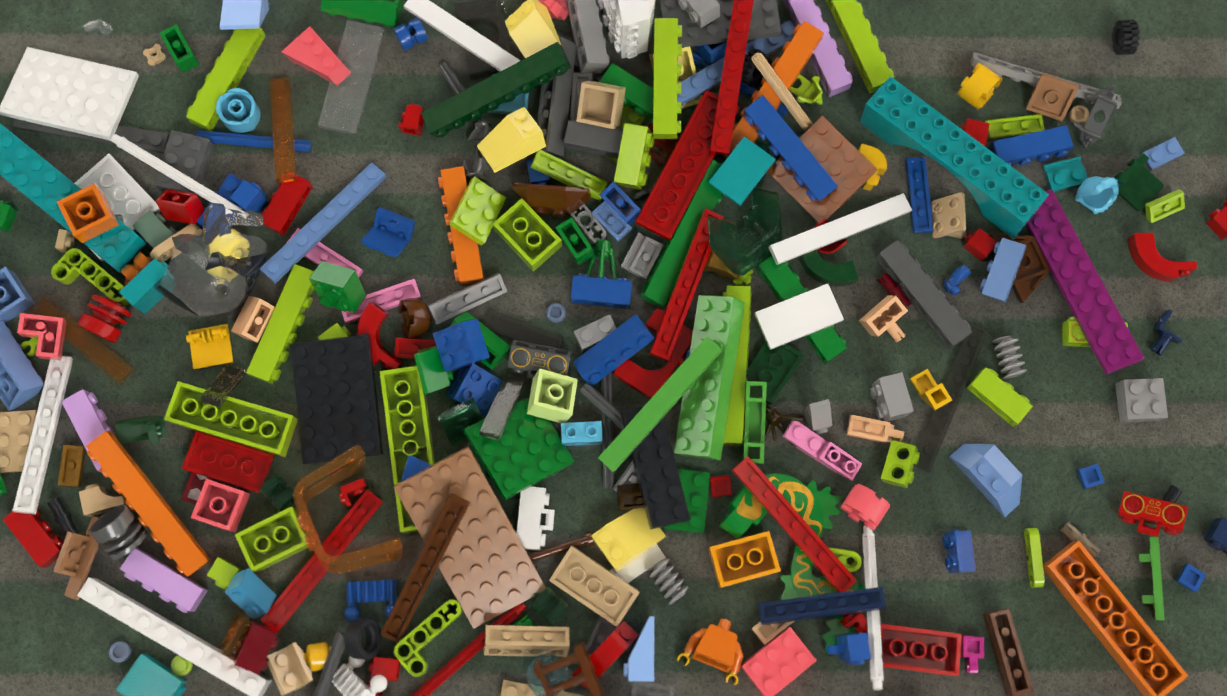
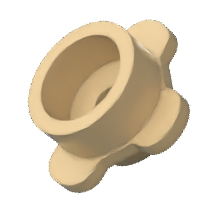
M155 44L152 48L143 51V55L147 57L148 64L151 66L159 64L166 59V55L162 53L159 44Z

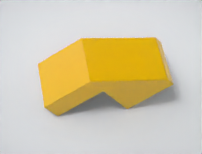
M928 369L909 379L920 398L933 410L952 401L943 384L937 385Z

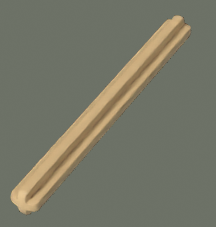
M755 53L751 58L753 63L804 132H806L813 123L762 53Z

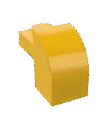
M861 144L858 151L878 169L863 186V189L871 191L873 186H877L880 175L883 176L887 170V161L879 149Z

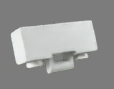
M529 487L521 491L517 535L527 550L540 551L541 546H545L546 534H542V530L553 531L555 510L545 509V505L549 506L550 493H546V488ZM541 514H546L545 525H540Z

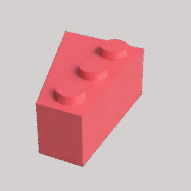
M310 26L281 51L294 64L302 66L304 69L317 74L319 77L337 86L351 74L349 69Z

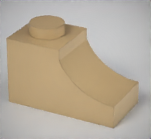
M98 484L88 485L85 487L86 490L79 491L85 516L92 517L106 513L118 505H127L125 503L127 500L125 496L112 497L106 492L105 487L98 486Z

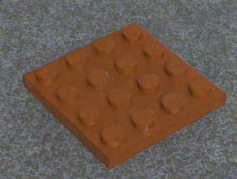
M823 116L799 139L838 185L834 191L819 203L816 200L811 201L806 194L807 189L803 185L800 187L793 178L795 175L791 170L787 171L781 164L783 160L781 158L767 171L818 223L824 218L829 219L878 171Z

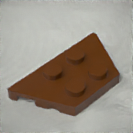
M992 233L989 236L995 241L1001 242L1002 238L1026 245L1025 253L1012 285L1019 302L1023 303L1048 275L1050 269L1034 236L1017 235L1012 239L1008 235Z

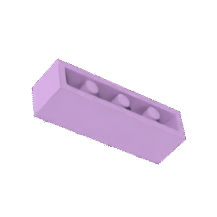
M82 389L61 401L87 452L89 450L86 448V445L105 431H111L116 437L114 430L108 427L105 422L107 420L105 413L98 409L96 405L98 400L94 393ZM92 460L96 470L101 472L100 464L97 461L94 462Z
M140 548L132 550L120 570L125 572L124 576L134 582L136 579L142 582L141 586L150 592L155 590L160 593L159 598L166 602H175L177 604L176 608L184 613L188 611L195 612L208 589L183 576L175 569Z

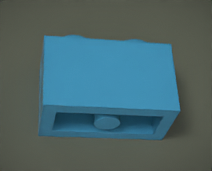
M249 568L236 573L225 590V593L252 619L267 614L277 596Z

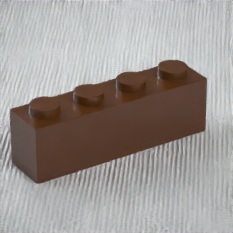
M1000 609L984 613L983 617L1006 696H1019L1034 692L1010 609Z

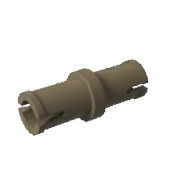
M1069 521L1060 529L1073 542L1080 541L1093 558L1097 555L1096 553L1100 552L1101 549L1095 546L1086 538L1087 535L1085 533L1082 534Z

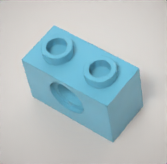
M601 421L561 423L562 445L602 444Z

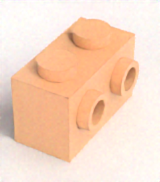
M248 296L231 332L249 341L258 343L275 307L260 298Z

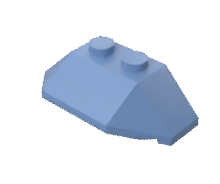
M964 443L949 456L1004 517L1020 504L1022 474L994 444Z

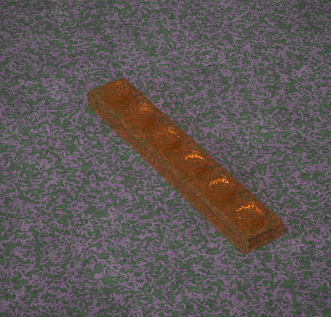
M289 77L270 79L275 179L277 183L296 181Z

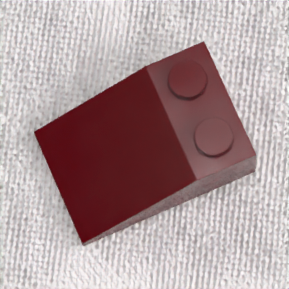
M251 618L233 657L234 665L259 675L260 670L264 671L267 667L269 658L266 657L269 650H274L278 642V638H276L277 633Z

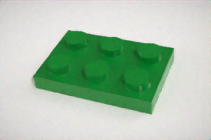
M678 469L691 520L665 526L663 529L704 534L710 473Z

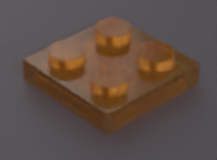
M238 609L219 647L221 653L227 657H231L232 653L236 654L241 644L239 639L242 633L246 634L251 624L249 616L242 610Z

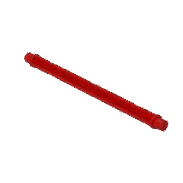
M522 602L506 611L491 625L509 626L527 607ZM485 630L410 696H429L484 648Z

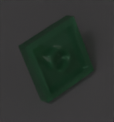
M474 398L463 403L455 402V407L451 404L448 410L436 415L452 446L467 439L464 429L484 420Z

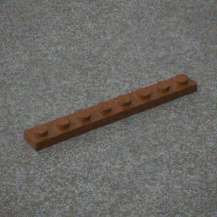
M451 493L380 635L396 643L400 642L470 504L469 501Z

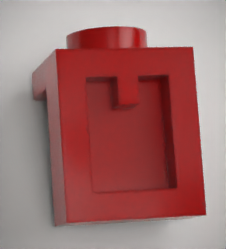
M364 478L340 487L341 493H339V497L343 505L346 504L347 507H352L353 503L350 494L358 496L365 492L364 489L368 488V484Z
M861 612L843 615V619L839 622L841 626L849 628L853 625L856 632L867 633L868 635L867 620Z

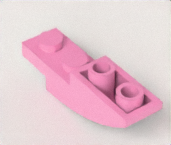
M791 421L782 436L806 455L850 481H853L862 466L861 462L832 442H827L798 421Z

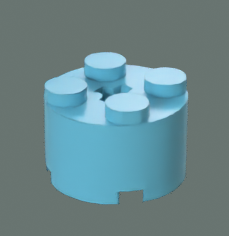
M230 89L227 93L221 95L216 103V111L219 118L232 132L246 133L253 131L259 123L261 116L260 108L254 98L244 89Z

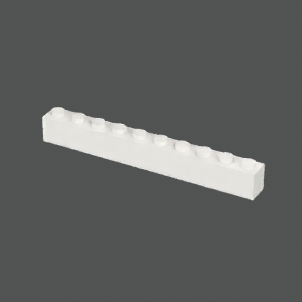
M89 577L77 595L249 696H263L272 679L260 672L258 675L235 666L234 658L98 578Z

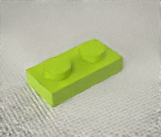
M1178 189L1145 204L1147 221L1153 223L1184 209V192Z

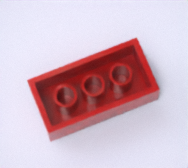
M880 624L883 667L959 677L962 634Z

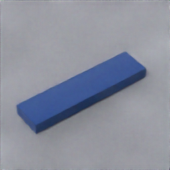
M925 157L906 158L905 164L910 207L912 209L913 233H931L934 230Z

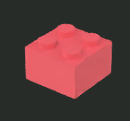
M206 479L191 518L236 533L250 494Z

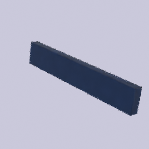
M883 587L758 603L761 625L886 609Z

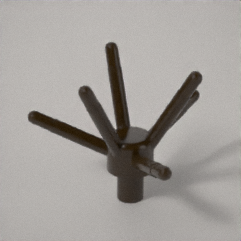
M766 405L765 418L768 424L765 430V441L770 428L774 441H777L775 426L779 428L782 434L785 433V429L780 424L782 419L802 422L803 414H780L775 406L771 409Z

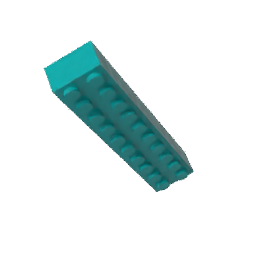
M0 123V175L72 233L57 201L82 189ZM116 218L119 223L118 226L84 242V244L120 273V270L132 260L146 242Z

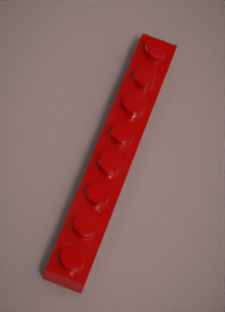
M734 0L710 147V152L729 155L754 0Z
M708 209L703 211L649 354L669 361L724 216Z
M748 456L732 469V472L838 593L846 592L857 581Z
M367 489L271 606L261 621L276 633H279L384 502Z

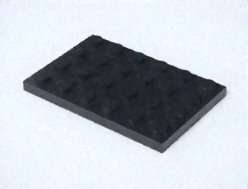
M370 334L291 344L303 464L383 455Z

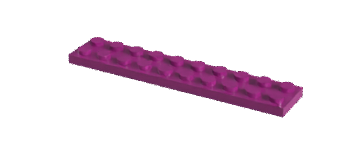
M1052 189L1045 191L1049 196L1028 221L1026 227L1030 235L1034 236L1053 278L1105 375L1142 361L1144 357L1054 192Z

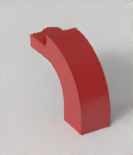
M1134 233L1128 238L1129 251L1135 264L1145 274L1154 279L1172 282L1179 277L1189 276L1191 272L1198 269L1197 261L1172 262L1163 258L1156 249L1154 233Z
M374 302L369 303L360 317L358 335L370 334L374 365L383 361L382 365L388 370L398 369L403 365V362L398 358H394L395 356L388 352L380 341V329L390 314Z
M625 621L589 656L598 678L638 637V634ZM581 666L572 674L573 677L580 675V672H582ZM581 683L586 690L589 688L588 684Z

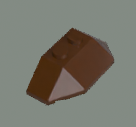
M512 182V188L520 199L522 198L539 216L545 214H552L555 217L571 215L591 199L589 188Z

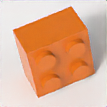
M95 183L57 201L73 236L81 243L119 225L103 191Z

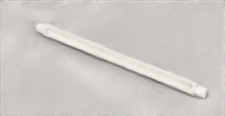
M117 134L112 136L111 141L117 144V147L122 148L224 211L225 208L233 212L229 213L233 217H238L241 220L246 219L247 213L241 207L236 206L148 153L125 137H120Z
M863 526L862 542L865 589L877 588L875 535L873 530ZM879 610L867 611L868 642L871 654V681L873 682V690H882L884 676L881 656Z

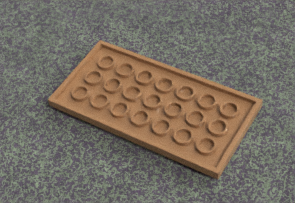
M469 446L394 485L396 493L425 544L451 493L470 502L438 567L473 629L546 590L544 582Z

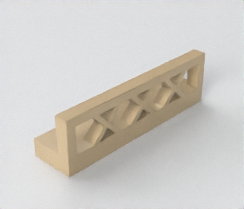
M486 625L484 655L567 657L570 647L569 627Z

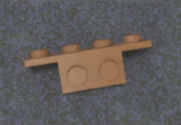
M93 516L91 518L86 535L67 532L54 568L56 573L71 576L64 595L75 600L80 598L77 595L85 584L87 576L91 571L94 556L98 551L99 543L89 534L90 527L98 517Z

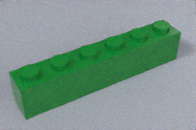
M773 256L759 264L756 270L779 302L809 291L800 284V278L797 273L790 270L788 261L776 265ZM834 325L804 336L824 364H827L847 349L845 346L846 341L841 335H837L834 331Z

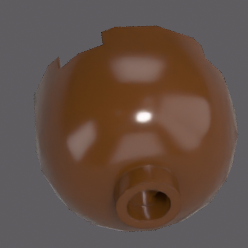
M416 298L400 300L399 314L402 313L403 323L400 324L406 338H415L426 333L430 327V321H433L427 305Z

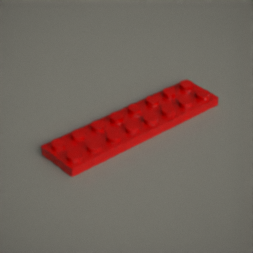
M705 90L635 224L671 241L711 161L716 153L710 152L719 96ZM737 105V108H736L735 117H736V115H737V113H738V111H739V109H740V106H738V105Z

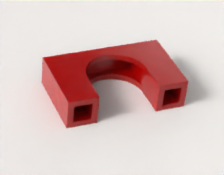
M658 308L646 324L648 329L654 334L657 333L664 312ZM682 325L671 354V359L663 368L654 371L646 370L628 359L616 368L613 376L650 400L674 374L673 371L677 365L681 366L686 360L684 355L691 347L693 331Z

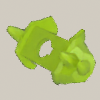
M799 74L797 78L800 79L801 86L799 88H790V91L797 96L798 102L822 105L823 99L821 95L823 91L819 85L820 77H812L813 83H811Z

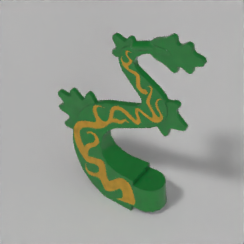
M777 473L765 475L820 539L823 529H832L833 525L829 520V516L840 513L835 505L841 501V495H830L831 488L829 486L818 491L814 480L810 481L806 486L801 481L788 475ZM744 485L727 505L730 511L721 521L719 527L738 540L750 526H756L768 511ZM796 543L790 564V575L780 576V580L785 585L780 600L837 592L825 577L817 578L812 575L811 567L813 563ZM854 577L857 581L847 591L865 589V586L858 583L859 579ZM838 615L826 622L829 631L822 635V639L826 642L825 653H827L826 646L836 644L835 635L854 633L853 625L845 628L839 623L843 619V615Z

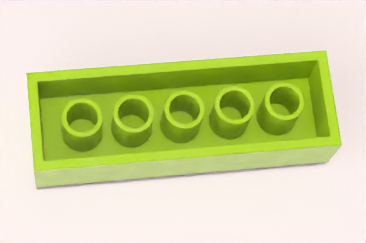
M179 381L164 417V420L169 423L282 457H286L298 419L293 415Z

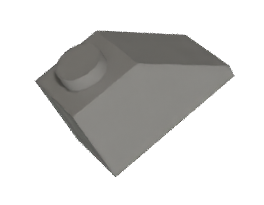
M829 399L809 404L803 410L809 429L816 432L817 435L827 433L828 428L832 426Z

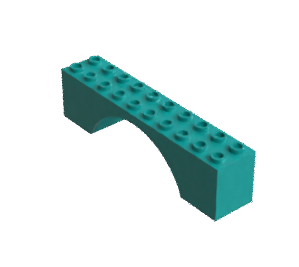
M891 76L866 103L860 120L861 124L888 145L910 147L944 166L972 194L981 210L982 216L1012 239L1017 236L1049 196L1048 193Z

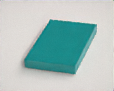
M743 137L711 178L709 185L738 206H741L776 159L749 139Z

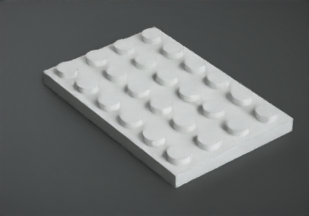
M27 47L0 105V115L111 141L139 75L134 71Z

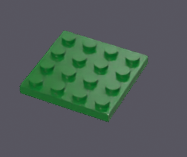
M529 397L464 429V434L504 501L575 462L566 446L562 445V440L550 420L527 414Z

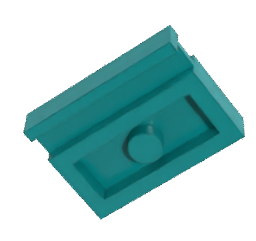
M1081 156L1047 164L1042 167L1049 190L1052 189L1053 192L1080 186L1088 178L1084 165L1081 163Z

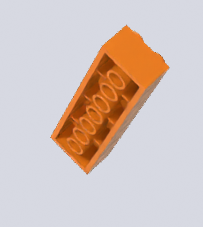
M1080 541L1069 543L1043 564L1045 574L1143 696H1165L1188 677L1187 673Z

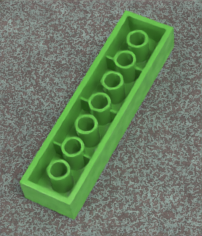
M698 296L689 356L707 336L722 348L723 351L683 395L674 449L675 454L721 461L745 302L735 297Z

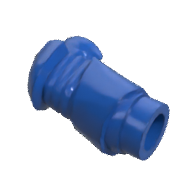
M963 264L961 267H957L948 280H944L943 286L947 293L950 292L951 295L955 296L960 292L958 285L971 274L966 265Z

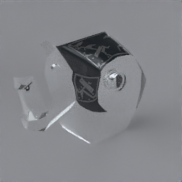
M211 203L204 211L203 237L192 234H180L172 237L176 249L161 284L154 289L174 304L197 316L225 313L243 304L248 296H250L261 272L260 268L266 261L268 243L258 236L231 233L232 225L263 226L261 214L253 210L245 212L227 209L224 207V204ZM232 240H240L237 249L233 252L235 253L233 257L231 255L226 257L220 253V250Z

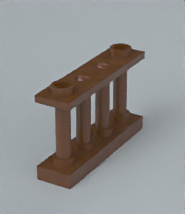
M584 642L575 645L572 655L547 665H543L541 659L534 663L533 671L537 680H541L546 696H555V693L581 683L588 684L590 692L586 696H605ZM575 662L576 664L580 663L582 668L580 675L551 686L547 673Z

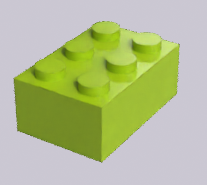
M624 123L614 182L620 187L642 190L643 186H646L648 177L645 174L646 166L649 167L651 162L649 150L650 147L653 148L655 140L648 127Z
M522 198L493 223L494 231L533 272L562 247V240Z
M292 506L235 534L250 570L255 573L313 546L297 508Z

